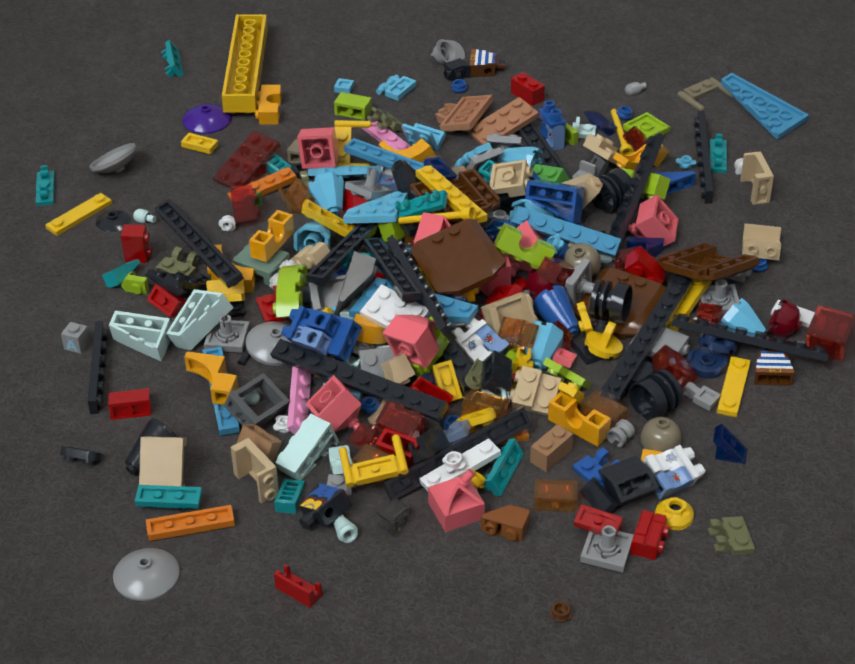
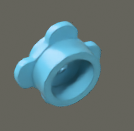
M688 155L676 159V163L682 169H690L693 165H696V161L692 160Z
M559 234L550 236L546 241L554 245L556 250L554 255L564 246V241L560 239Z

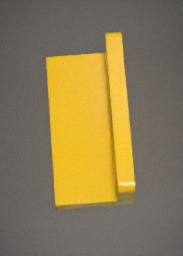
M244 279L229 289L221 280L206 282L207 291L223 293L229 302L245 301Z

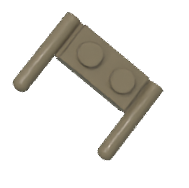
M713 77L683 89V92L679 91L677 93L678 97L699 111H704L705 107L695 100L718 89L733 98L721 83Z

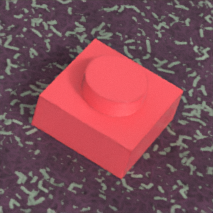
M559 348L552 360L570 369L576 360L577 354Z

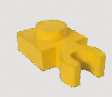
M583 301L577 303L581 321H578L581 332L585 331L587 336L590 331H593Z
M521 347L517 348L516 357L518 359L513 361V373H516L517 370L521 371L522 366L533 368L534 361L529 360L532 354L531 348H528L526 355L521 353Z

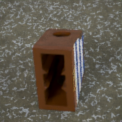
M471 49L470 77L495 76L496 69L505 70V60H496V52Z
M764 348V351H758L754 385L792 386L794 369L787 353L769 348Z

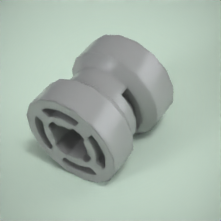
M621 419L616 423L615 427L607 432V439L610 443L617 440L620 442L617 446L622 447L635 434V429L629 421Z

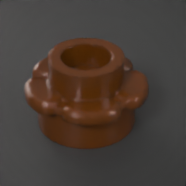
M564 601L555 602L552 610H550V617L560 623L570 620L572 612H570L569 604Z

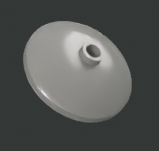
M129 143L115 148L96 159L89 168L95 173L121 172L125 169L124 166L131 161L137 147L135 143Z
M272 321L261 323L252 328L246 337V349L250 356L262 364L270 366L285 365L286 363L273 359L270 353L280 339L291 342L281 334L283 327L290 325Z
M158 548L139 549L129 553L119 561L114 569L113 582L117 591L126 598L137 601L153 600L165 595L176 585L180 575V568L176 558L165 550Z

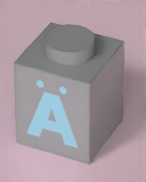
M70 322L61 333L64 350L81 354L90 343L88 327L85 325Z

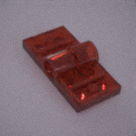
M253 130L212 177L213 181L235 190L248 185L254 177L259 179L266 172L267 161L281 146L279 141Z

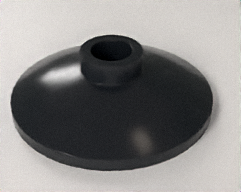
M121 210L107 211L96 220V226L105 232L123 230L124 224L131 223L130 215Z

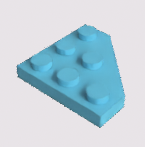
M347 165L308 169V176L316 177L320 174L333 172L337 177L341 175L343 178H350V176L367 177L369 167L379 169L378 173H381V167Z
M396 191L350 208L343 216L344 224L396 222L399 212L395 208L396 201L402 203L404 199H408V194Z

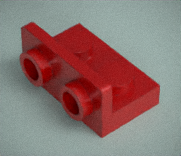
M517 284L496 286L484 304L488 305L514 294L524 293L523 289Z
M277 285L273 286L274 294L256 298V303L264 322L288 320V318L280 319L276 317V314L273 312V303H276Z

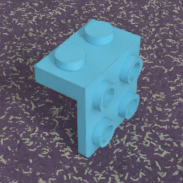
M415 123L414 127L407 124H402L401 126L410 145H414L422 138L436 151H438L446 136L443 131Z

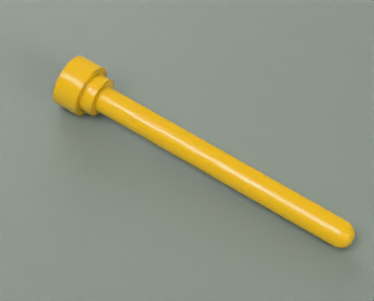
M612 109L611 115L621 143L620 154L634 153L633 147L627 143L619 116L616 114L617 110Z
M469 206L464 207L461 211L436 213L435 215L445 216L447 220L461 218L462 220H476L477 213L475 207ZM422 215L400 217L398 222L400 224L419 223Z

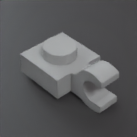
M688 382L684 387L687 390L683 395L691 399L693 398V403L708 411L719 402L721 394L706 386L700 389L695 384Z

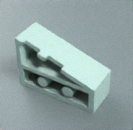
M194 289L166 332V335L176 347L192 350L219 323V317L221 315L226 316L233 309V306L223 293Z
M115 311L109 323L113 340L162 361L170 343V339L166 335L171 326L170 318Z
M310 414L302 422L298 432L291 437L285 450L278 455L275 463L279 470L296 480H302L316 466L314 462L320 456L325 457L328 454L326 450L332 444L337 445L339 443L331 424Z

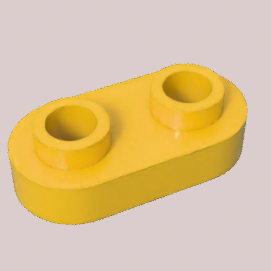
M486 408L463 415L456 421L461 422L467 419L471 424V430L476 427L475 425L482 424L485 426L493 422L496 413L494 408Z

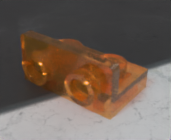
M299 178L291 184L287 191L282 188L278 189L281 194L280 198L287 203V208L293 213L302 214V205L306 199L312 202L315 201L309 189Z

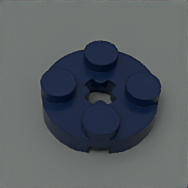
M704 333L700 334L698 340L700 345H703L704 342L708 344V349L729 354L730 350L736 353L738 347L734 340Z
M708 345L700 346V349L697 350L695 348L692 349L688 354L687 360L691 373L705 378H718L725 372L727 367L726 355L724 357L721 352L708 349Z

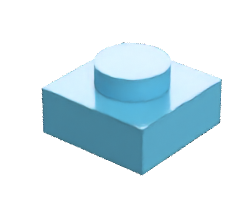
M339 78L334 86V92L351 93L354 87V80Z

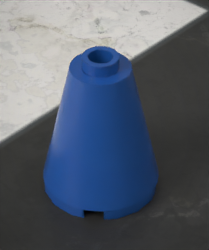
M561 285L552 286L554 289L550 291L545 289L533 301V310L546 322L553 323L561 329L564 338L575 337L580 326L566 289Z

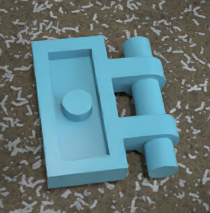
M398 75L390 76L386 83L379 85L376 93L381 95L384 92L386 97L399 101L417 86L416 80L405 76L401 78Z
M488 142L465 153L462 158L456 161L454 167H466L474 155L484 154L487 150L491 149L490 143Z

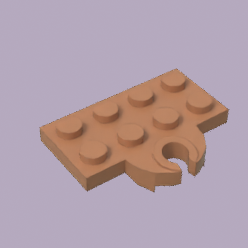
M493 96L462 97L457 104H444L445 107L439 109L438 113L435 114L437 122L440 123V130L449 133L457 130L470 131L494 101Z

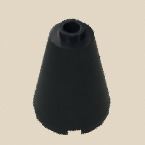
M398 160L393 163L391 168L397 190L401 193H407L408 200H412L415 196L410 191V184L421 182V180L416 177V171L407 161Z
M151 418L146 423L125 460V468L130 474L135 475L137 473L140 475L141 437H177L173 431L169 433L165 429L167 426L161 421Z

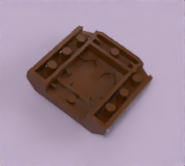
M475 169L458 172L457 179L449 180L486 214L500 205L499 196ZM422 181L410 184V191L415 198L425 195L426 192L429 194L433 193ZM446 204V208L430 212V214L455 211ZM461 218V219H450V220H448V222L460 221V220H462V218Z
M465 219L417 241L410 249L411 256L435 293L439 295L453 293V296H460L494 280L498 276L497 272L502 267H506L505 259L479 222L474 219Z
M700 243L658 257V265L665 271L692 279L721 280L752 270L759 265V258L747 254H742L735 258L717 253V246Z
M613 267L603 269L593 282L595 284L598 279L605 280V282L612 281L613 290L618 282L632 285L633 297L628 319L625 324L616 323L617 325L613 336L618 339H626V336H636L666 290L661 283ZM585 293L578 303L584 301L590 322L593 323L597 319H593L590 316L591 294ZM576 305L573 310L575 315L581 320L578 307Z

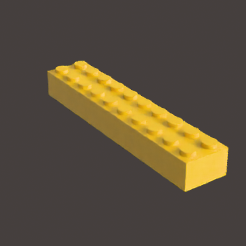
M236 15L222 91L223 112L252 113L256 111L268 32L267 15Z

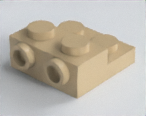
M589 134L586 137L583 146L612 163H618L613 159L618 150L617 147L613 146V141L599 134L596 136Z
M526 159L493 164L489 186L496 194L508 193L509 197L526 195L527 181H529V177L533 176L532 167L528 165Z
M522 366L521 371L517 370L515 375V382H518L516 389L512 388L509 400H512V408L524 407L526 411L548 416L549 402L558 394L559 390L557 387L561 382V378L543 374L542 370Z

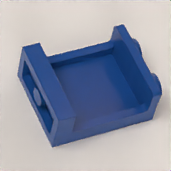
M334 315L341 323L335 336L330 337L333 340L327 355L334 356L340 361L348 363L362 327L353 319Z

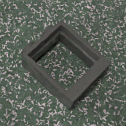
M262 373L229 394L224 407L242 426L243 424H254L263 427L276 418V416L283 413L290 400L275 386L271 379ZM256 388H259L275 405L259 416L241 399Z

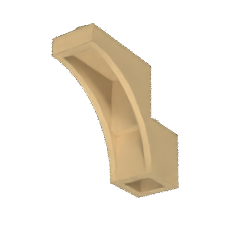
M405 353L396 355L380 364L385 379L401 385L410 382L409 378L415 375ZM382 401L378 409L367 419L372 425L379 424V426H382L390 421L389 417L393 415L397 417L406 412V410Z

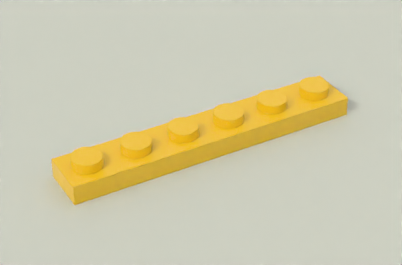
M431 165L416 170V177L432 191L445 190L448 193L446 204L455 212L461 211L464 207L473 206L477 213L476 220L479 223L487 221V214Z

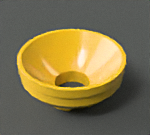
M677 497L662 500L655 510V514L666 515V525L670 526V530H683L689 527L694 520V511L691 505ZM672 504H677L681 507V509L673 510L669 506Z

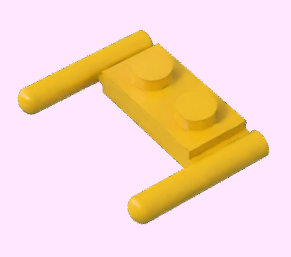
M335 120V133L339 161L336 166H370L368 163H350L351 154L344 152V146L351 141L352 127L370 128L372 126L371 121Z
M398 434L392 436L396 456L394 454L355 463L352 464L353 466H350L347 449L341 447L339 455L346 486L350 488L355 484L359 486L399 476L398 474H407L409 470L400 436Z

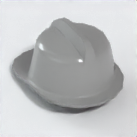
M440 39L437 41L431 57H434L439 64H444L458 58L463 60L465 52L458 42Z

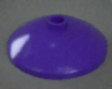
M201 104L189 109L184 114L182 122L184 127L191 132L210 134L226 128L231 122V114L223 112V107L220 105Z

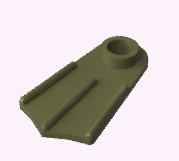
M479 358L475 360L465 377L466 385L473 390H479L482 387L483 361L479 360Z

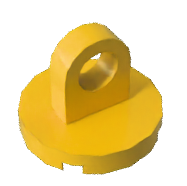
M609 321L604 333L590 331L587 334L584 344L589 347L588 350L592 354L603 359H609L610 357L615 359L621 355L623 345L617 337L613 336L616 323Z

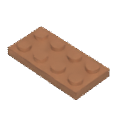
M518 97L476 123L470 131H467V134L480 145L487 143V135H492L493 133H498L502 136L512 135L539 118V112Z

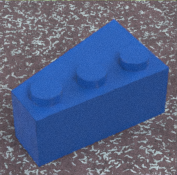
M534 179L527 181L525 199L553 212L554 215L562 217L570 223L577 224L581 222L585 187Z

